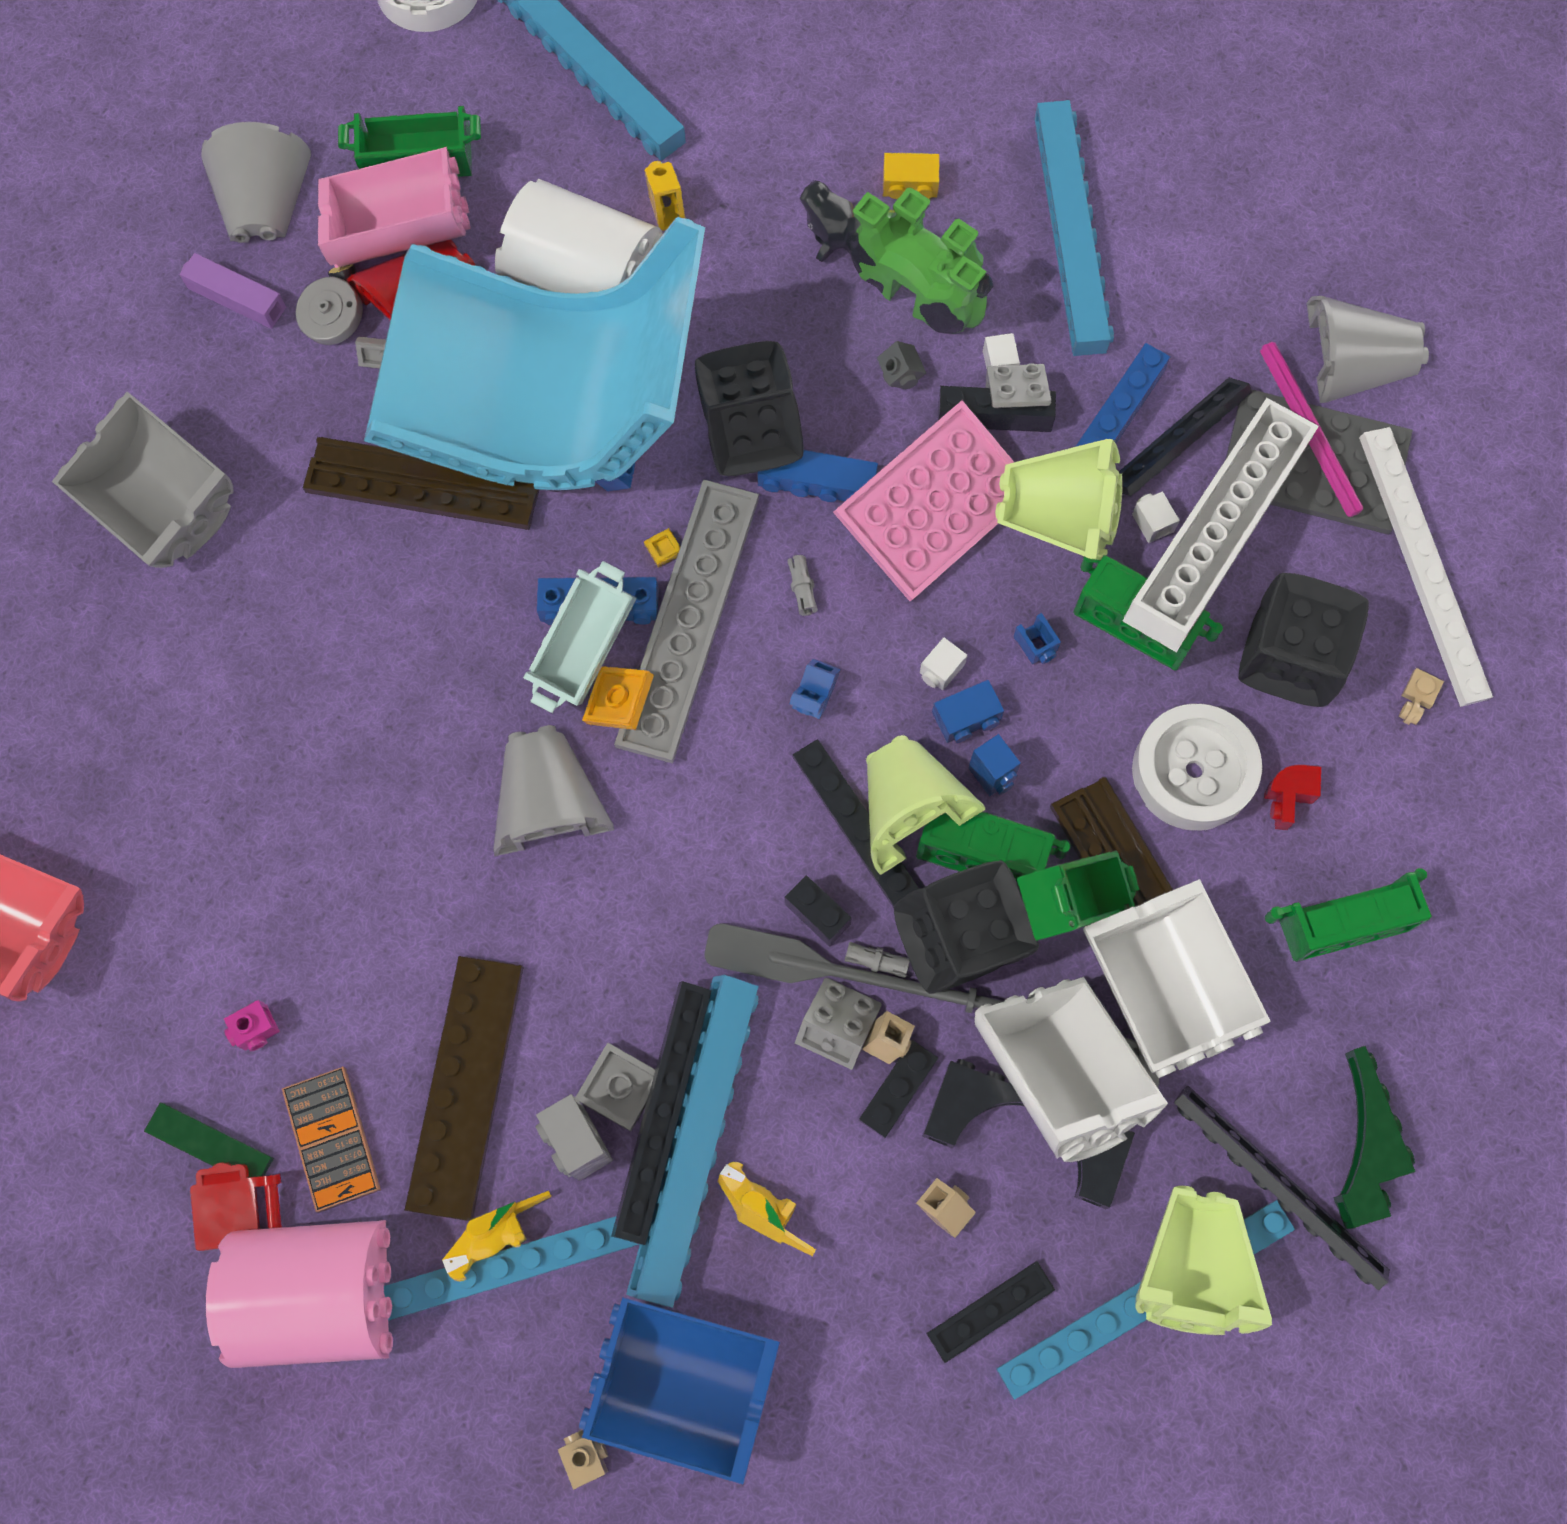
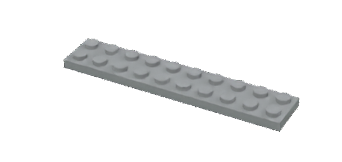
M703 479L639 669L650 671L654 677L636 730L620 728L614 744L615 748L673 764L759 501V494Z

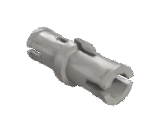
M803 555L793 556V559H788V565L792 576L791 589L792 592H795L799 614L802 616L812 615L811 609L813 613L818 611L813 594L814 581L809 576L806 557Z
M849 942L845 962L872 968L871 971L876 973L879 970L903 978L906 977L910 960L908 957L884 952V948L877 947V949L853 942Z

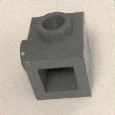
M896 341L877 357L883 371V378L891 387L905 390L910 389L926 374L915 346L912 344Z

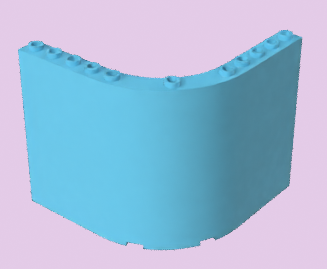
M675 218L628 279L607 290L579 294L552 292L535 286L525 285L514 281L508 276H500L486 271L481 266H472L459 261L456 257L445 256L431 251L426 246L412 244L404 257L364 441L478 478L514 486L515 481L533 483L534 489L571 490L593 487L597 480L605 479L612 481L621 476L674 423L705 227L694 223L690 219Z

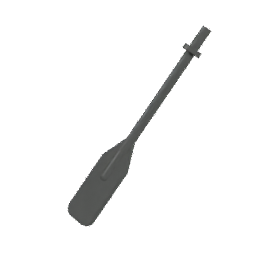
M724 923L716 924L710 929L705 948V959L711 966L786 983L833 976L965 1005V1012L972 1013L973 1007L980 1008L985 1004L995 1005L1004 1002L976 995L977 988L970 987L969 993L947 989L934 994H928L920 982L833 964L801 940Z

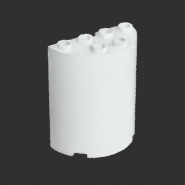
M538 179L536 183L529 181L516 195L502 224L500 233L505 234L502 247L496 249L495 271L497 275L508 276L516 282L552 292L579 294L603 291L615 287L628 279L661 238L663 232L657 226L544 180Z
M1200 879L1153 898L1140 906L1131 907L1083 928L1151 1074L1156 1073L1158 1078L1176 1071L1175 1065H1177L1178 1070H1182L1206 1058L1204 1053L1207 1058H1210L1234 1046L1232 1040L1241 1036L1244 1037L1245 1041L1263 1033L1262 1026L1271 1022Z
M1084 977L1072 981L1066 979L1059 982L1056 986L1046 989L1044 987L1037 988L1029 994L1028 999H1025L1024 996L1018 997L1014 995L1007 998L1004 1002L995 1005L985 1004L975 1012V1026L1057 1159L1062 1157L1064 1162H1074L1107 1151L1125 1141L1127 1137L1124 1133L1138 1124L1145 1127L1168 1104Z

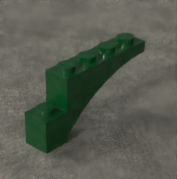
M1366 1046L1345 1053L1352 1074L1357 1105L1356 1144L1351 1167L1340 1195L1333 1197L1345 1229L1356 1228L1391 1217L1389 1196L1384 1189L1381 1190L1379 1183L1416 1172L1413 1166L1415 1164L1414 1155L1411 1149L1405 1146L1401 1136V1122L1391 1111L1388 1103L1390 1101L1389 1092L1386 1086L1380 1083L1376 1073L1378 1069L1376 1059L1371 1052H1368Z

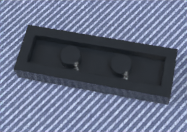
M911 1040L908 1052L903 1058H899L860 1116L859 1121L885 1139L938 1060V1057Z

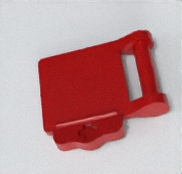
M225 1162L197 1171L196 1184L190 1187L196 1250L219 1249L218 1246L222 1239L233 1231L260 1229L256 1187L264 1186L268 1228H282L278 1193L281 1174L249 1177L247 1165H232Z

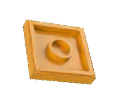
M602 666L597 675L582 721L589 725L636 730L654 675L648 670Z

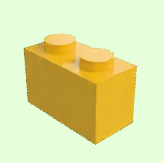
M884 153L883 196L898 199L907 188H913L928 199L931 197L937 198L939 188V154Z

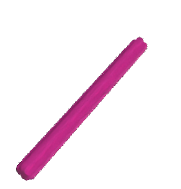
M1275 342L1263 345L1260 353L1291 411L1319 426L1309 445L1348 517L1358 515L1363 510V506Z

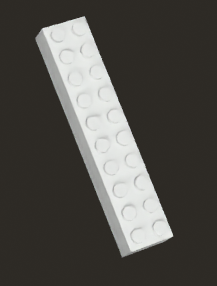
M1266 398L1138 592L1123 622L1175 652L1178 651L1319 427L1318 425Z

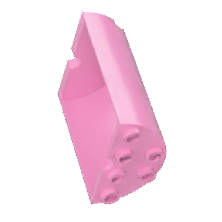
M447 147L318 179V207L321 216H318V246L327 262L338 268L409 250L412 244L426 246L465 236L466 230L471 229L467 216L469 207L465 196L461 197L460 194L461 188L457 176L459 174L455 157L450 158Z
M386 1220L239 1230L227 1234L218 1246L221 1253L218 1262L211 1263L206 1290L208 1333L212 1346H219L221 1350L220 1362L229 1368L389 1358V1353L393 1347V1337L388 1327V1318L392 1313V1301L390 1297H385L384 1283H388L391 1278V1266L387 1262L386 1250L390 1244V1232L386 1228Z

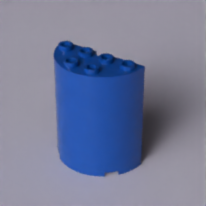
M622 1297L620 1305L614 1304L609 1324L614 1325L611 1338H605L601 1347L599 1358L605 1360L601 1374L594 1373L589 1393L594 1394L590 1409L584 1408L579 1423V1429L584 1430L582 1438L744 1484L780 1342Z

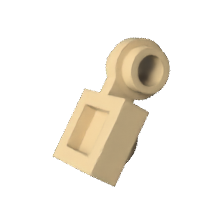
M1418 668L1412 672L1401 695L1412 701V703L1407 701L1399 714V717L1404 719V723L1416 725L1425 710L1420 705L1430 709L1444 681Z

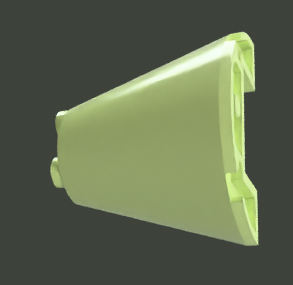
M1105 439L1006 464L1005 471L1001 475L999 482L1000 490L1004 491V499L996 505L995 515L998 520L997 523L1087 558L1101 560L1103 555L1108 554L1107 549H1105L1106 544H1113L1118 528L1122 502V474H1119L1115 463H1120L1121 460L1117 445L1113 439Z
M907 736L895 737L891 743L869 754L866 758L868 764L871 858L874 867L880 875L906 859L903 849L896 843L946 812L960 826L985 810L984 805L920 743L909 740Z
M1177 1186L1172 1189L1136 1295L1135 1308L1138 1313H1144L1145 1311L1148 1321L1166 1328L1206 1335H1225V1331H1231L1234 1328H1239V1333L1245 1334L1260 1331L1272 1325V1317L1238 1200L1226 1198L1225 1194L1219 1192H1210L1206 1194V1197H1201L1197 1195V1191H1194V1188L1189 1186Z

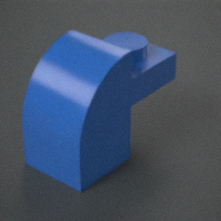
M812 659L806 666L800 686L792 694L789 703L793 705L792 709L820 719L834 690L841 669Z

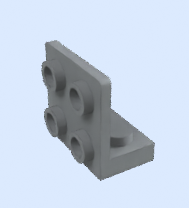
M1044 364L987 366L985 388H990L992 406L994 408L1048 406L1051 404Z
M825 978L802 1021L795 1044L852 1070L882 1004L829 978Z

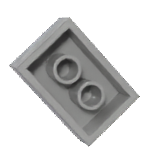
M572 1094L536 1114L540 1123L535 1127L543 1142L555 1149L556 1153L552 1154L551 1157L560 1173L563 1172L569 1178L572 1176L581 1181L613 1162L584 1106Z

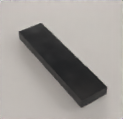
M1035 1261L926 1334L942 1361L946 1363L1055 1291V1288L1038 1261Z

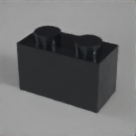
M807 875L784 897L785 905L829 947L851 925L852 917Z

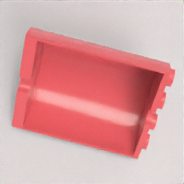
M0 854V995L19 1002L26 1000L27 994L32 990L37 993L40 992L62 967L80 930L74 926L77 916L84 912V899L79 887Z

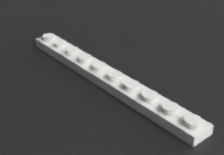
M1390 427L1364 432L1359 439L1460 707L1488 700L1493 697L1392 430Z

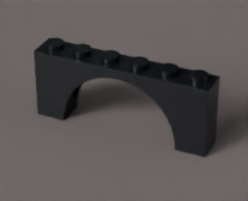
M957 1059V1062L950 1061L922 1137L953 1148L966 1125L981 1113L1000 1106H1024L1012 1084L1005 1082V1076L993 1071H988L987 1074L974 1070L976 1067L974 1064L962 1059ZM1128 1130L1124 1133L1127 1137L1125 1141L1098 1155L1077 1161L1078 1182L1075 1198L1103 1209L1111 1207L1135 1132Z

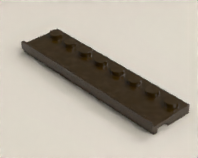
M317 437L316 439L317 447L314 457H311L302 487L305 493L530 530L539 489H534L533 483L515 481L514 486L505 485L384 447Z
M1102 777L1097 782L1051 803L1050 809L1080 859L1117 850L1121 862L1128 866H1133L1140 890L1136 891L1134 898H1132L1135 907L1173 891V888L1106 777Z
M458 956L404 1211L464 1221L473 1219L524 969L523 965Z

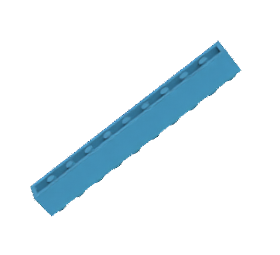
M497 0L500 3L504 2L508 6L515 19L518 20L520 18L525 23L528 32L532 36L537 35L541 39L544 48L549 53L554 52L558 56L560 64L566 70L570 68L574 72L579 84L583 87L586 85L591 90L595 100L600 104L603 102L608 107L611 116L616 121L620 119L625 124L628 133L633 138L638 137L642 141L643 147L648 154H655L662 161L686 143L684 126L558 0Z
M1070 100L1037 103L1034 120L1073 356L1107 353L1109 343H1112L1114 340V331L1112 325L1108 326L1109 302L1104 301L1105 279L1104 276L1099 274L1101 255L1100 252L1095 250L1097 243L1096 228L1091 227L1093 208L1091 204L1087 203L1089 185L1088 181L1083 180L1085 162L1084 158L1079 156L1081 138L1079 134L1075 133L1077 126L1076 111H1072Z
M727 975L714 976L710 986L712 991L646 1245H639L626 1293L628 1296L673 1308L674 1302L679 1299L682 1291L680 1279L683 1268L688 1265L691 1257L689 1246L692 1235L697 1232L700 1217L698 1212L701 1202L705 1200L708 1193V1183L706 1182L709 1170L716 1163L717 1152L715 1148L718 1138L722 1136L725 1129V1119H723L725 1110L733 1099L734 1089L732 1084L734 1076L738 1074L742 1065V1057L740 1056L742 1046L747 1042L750 1035V1026L748 1025L750 1016L758 1005L757 985Z

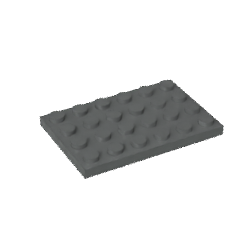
M1252 390V393L1240 402L1225 460L1266 398L1291 411L1284 397ZM1308 404L1358 496L1363 510L1353 517L1346 515L1309 444L1270 505L1389 535L1393 526L1359 437L1364 432L1390 427L1404 465H1406L1413 430Z

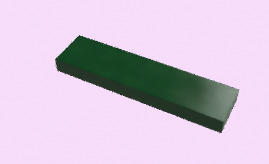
M162 1102L159 1103L144 1132L211 1166L222 1162L232 1165L245 1164L249 1170V1177L265 1176L274 1159Z

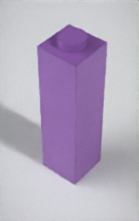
M196 253L183 265L182 271L179 274L189 290L270 329L273 328L286 309V305L278 292Z

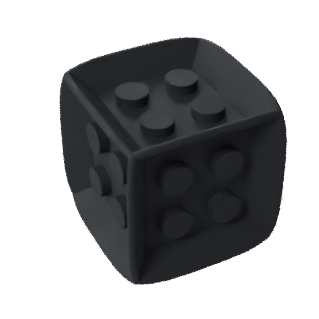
M761 341L724 348L704 354L695 360L696 381L702 410L708 425L709 443L715 467L720 475L736 476L769 470L794 463L803 457V435L798 405L793 392L792 376L784 350L778 342Z
M1281 573L1277 575L1264 593L1260 607L1253 619L1240 662L1239 681L1258 691L1298 704L1312 707L1328 705L1343 689L1355 663L1368 617V599L1352 590L1313 577L1296 573Z
M1002 860L977 865L941 878L924 888L912 891L894 905V917L900 938L916 977L928 994L944 991L980 978L999 969L1003 965L1013 964L1029 957L1039 948V942L1034 938L1020 888L1011 870Z

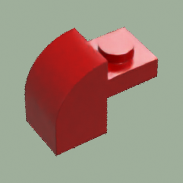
M1292 765L1281 770L1268 784L1264 793V799L1276 800L1272 802L1270 809V818L1275 820V829L1288 830L1295 823V802L1313 804L1321 796L1322 767Z

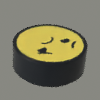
M354 264L338 268L334 267L327 273L329 277H338L346 281L351 275L357 273Z

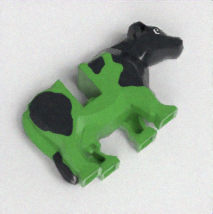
M812 181L804 188L799 199L807 211V226L813 231L816 240L822 245L817 253V260L823 262L835 249L843 248L847 250L861 279L877 287L887 300L890 301L902 285L915 293L916 299L912 316L923 320L937 333L963 332L966 327L974 328L981 324L986 312L987 295L994 286L990 275L982 268L983 255L978 251L975 243L978 236L977 230L960 219H955L942 237L925 229L923 218L925 217V211L930 205V199L913 188H907L893 204L894 210H890L887 204L869 192H866L854 207L850 201L831 192L828 186L820 181Z

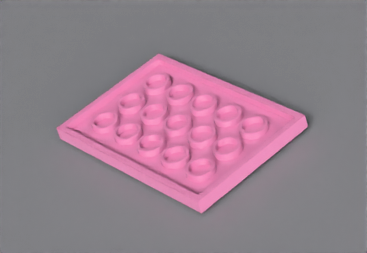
M960 401L833 513L909 601H912L998 524L995 515L996 505L1004 499V491L1000 490L999 485L1000 477L1005 471V465L1014 463V461L967 405Z

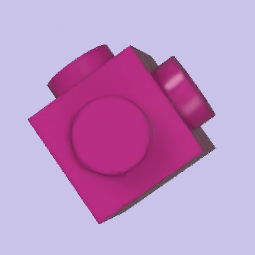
M260 1000L224 1018L228 1027L224 1030L228 1041L232 1046L236 1045L245 1051L248 1049L255 1051L262 1048L268 1043V1038L280 1032L267 1004Z

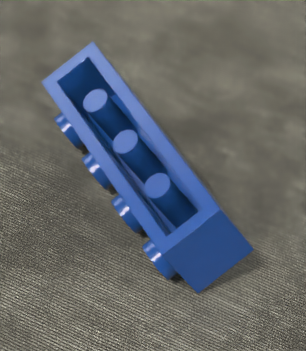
M623 577V591L637 598L625 621H633L639 625H646L651 623V621H656L658 616L657 578ZM538 578L537 613L541 622H545L548 625L553 624L559 608L576 578ZM600 578L615 587L619 584L610 578Z

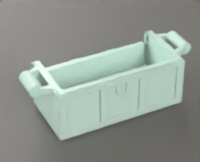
M604 561L600 567L591 573L578 569L576 575L579 578L575 579L564 602L561 604L559 612L529 668L531 671L526 672L523 677L533 683L531 703L550 713H553L556 707L563 704L566 700L576 706L583 704L637 599L623 591L624 571ZM599 572L618 582V586L615 587L596 577L597 573ZM541 687L559 696V701L556 702L538 693V688Z

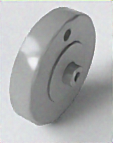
M324 277L312 282L301 293L296 305V320L299 328L311 340L322 345L338 344L349 338L358 328L363 313L362 300L358 292L348 282L338 277Z

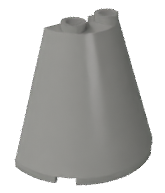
M239 122L214 130L212 137L209 140H204L201 148L202 162L230 241L245 243L255 235H260L262 239L268 241L286 236L311 157V150L308 145L291 132L287 135L279 132V127L271 124Z
M1312 296L1306 303L1310 328H1319L1324 362L1317 376L1320 403L1330 402L1418 375L1421 365L1428 362L1429 351L1427 347H1424L1423 342L1425 334L1423 322L1411 321L1325 296Z
M547 725L540 727L538 732L528 734L525 732H515L508 736L509 742L505 746L493 846L494 856L525 850L523 842L582 830L586 837L614 830L611 819L563 733L557 732L555 726Z

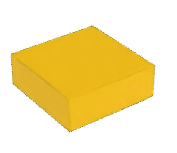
M669 528L644 541L645 547L658 568L676 559L678 556L680 545Z

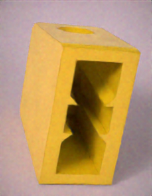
M654 161L644 171L658 227L664 231L668 229L675 218H685L681 187L672 163ZM662 196H668L671 199L670 206H664Z

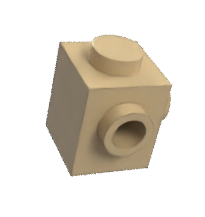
M886 1011L874 1021L862 1050L887 1064H891L897 1058H903L908 1052L911 1045L910 1037L915 1026Z
M938 1178L935 1179L916 1202L939 1227L954 1238H956L976 1213L968 1205L967 1201L970 1198L956 1185L953 1188L949 1187Z
M583 1430L564 1438L566 1445L558 1449L573 1490L608 1472L604 1462V1458L608 1457L605 1445L582 1438Z

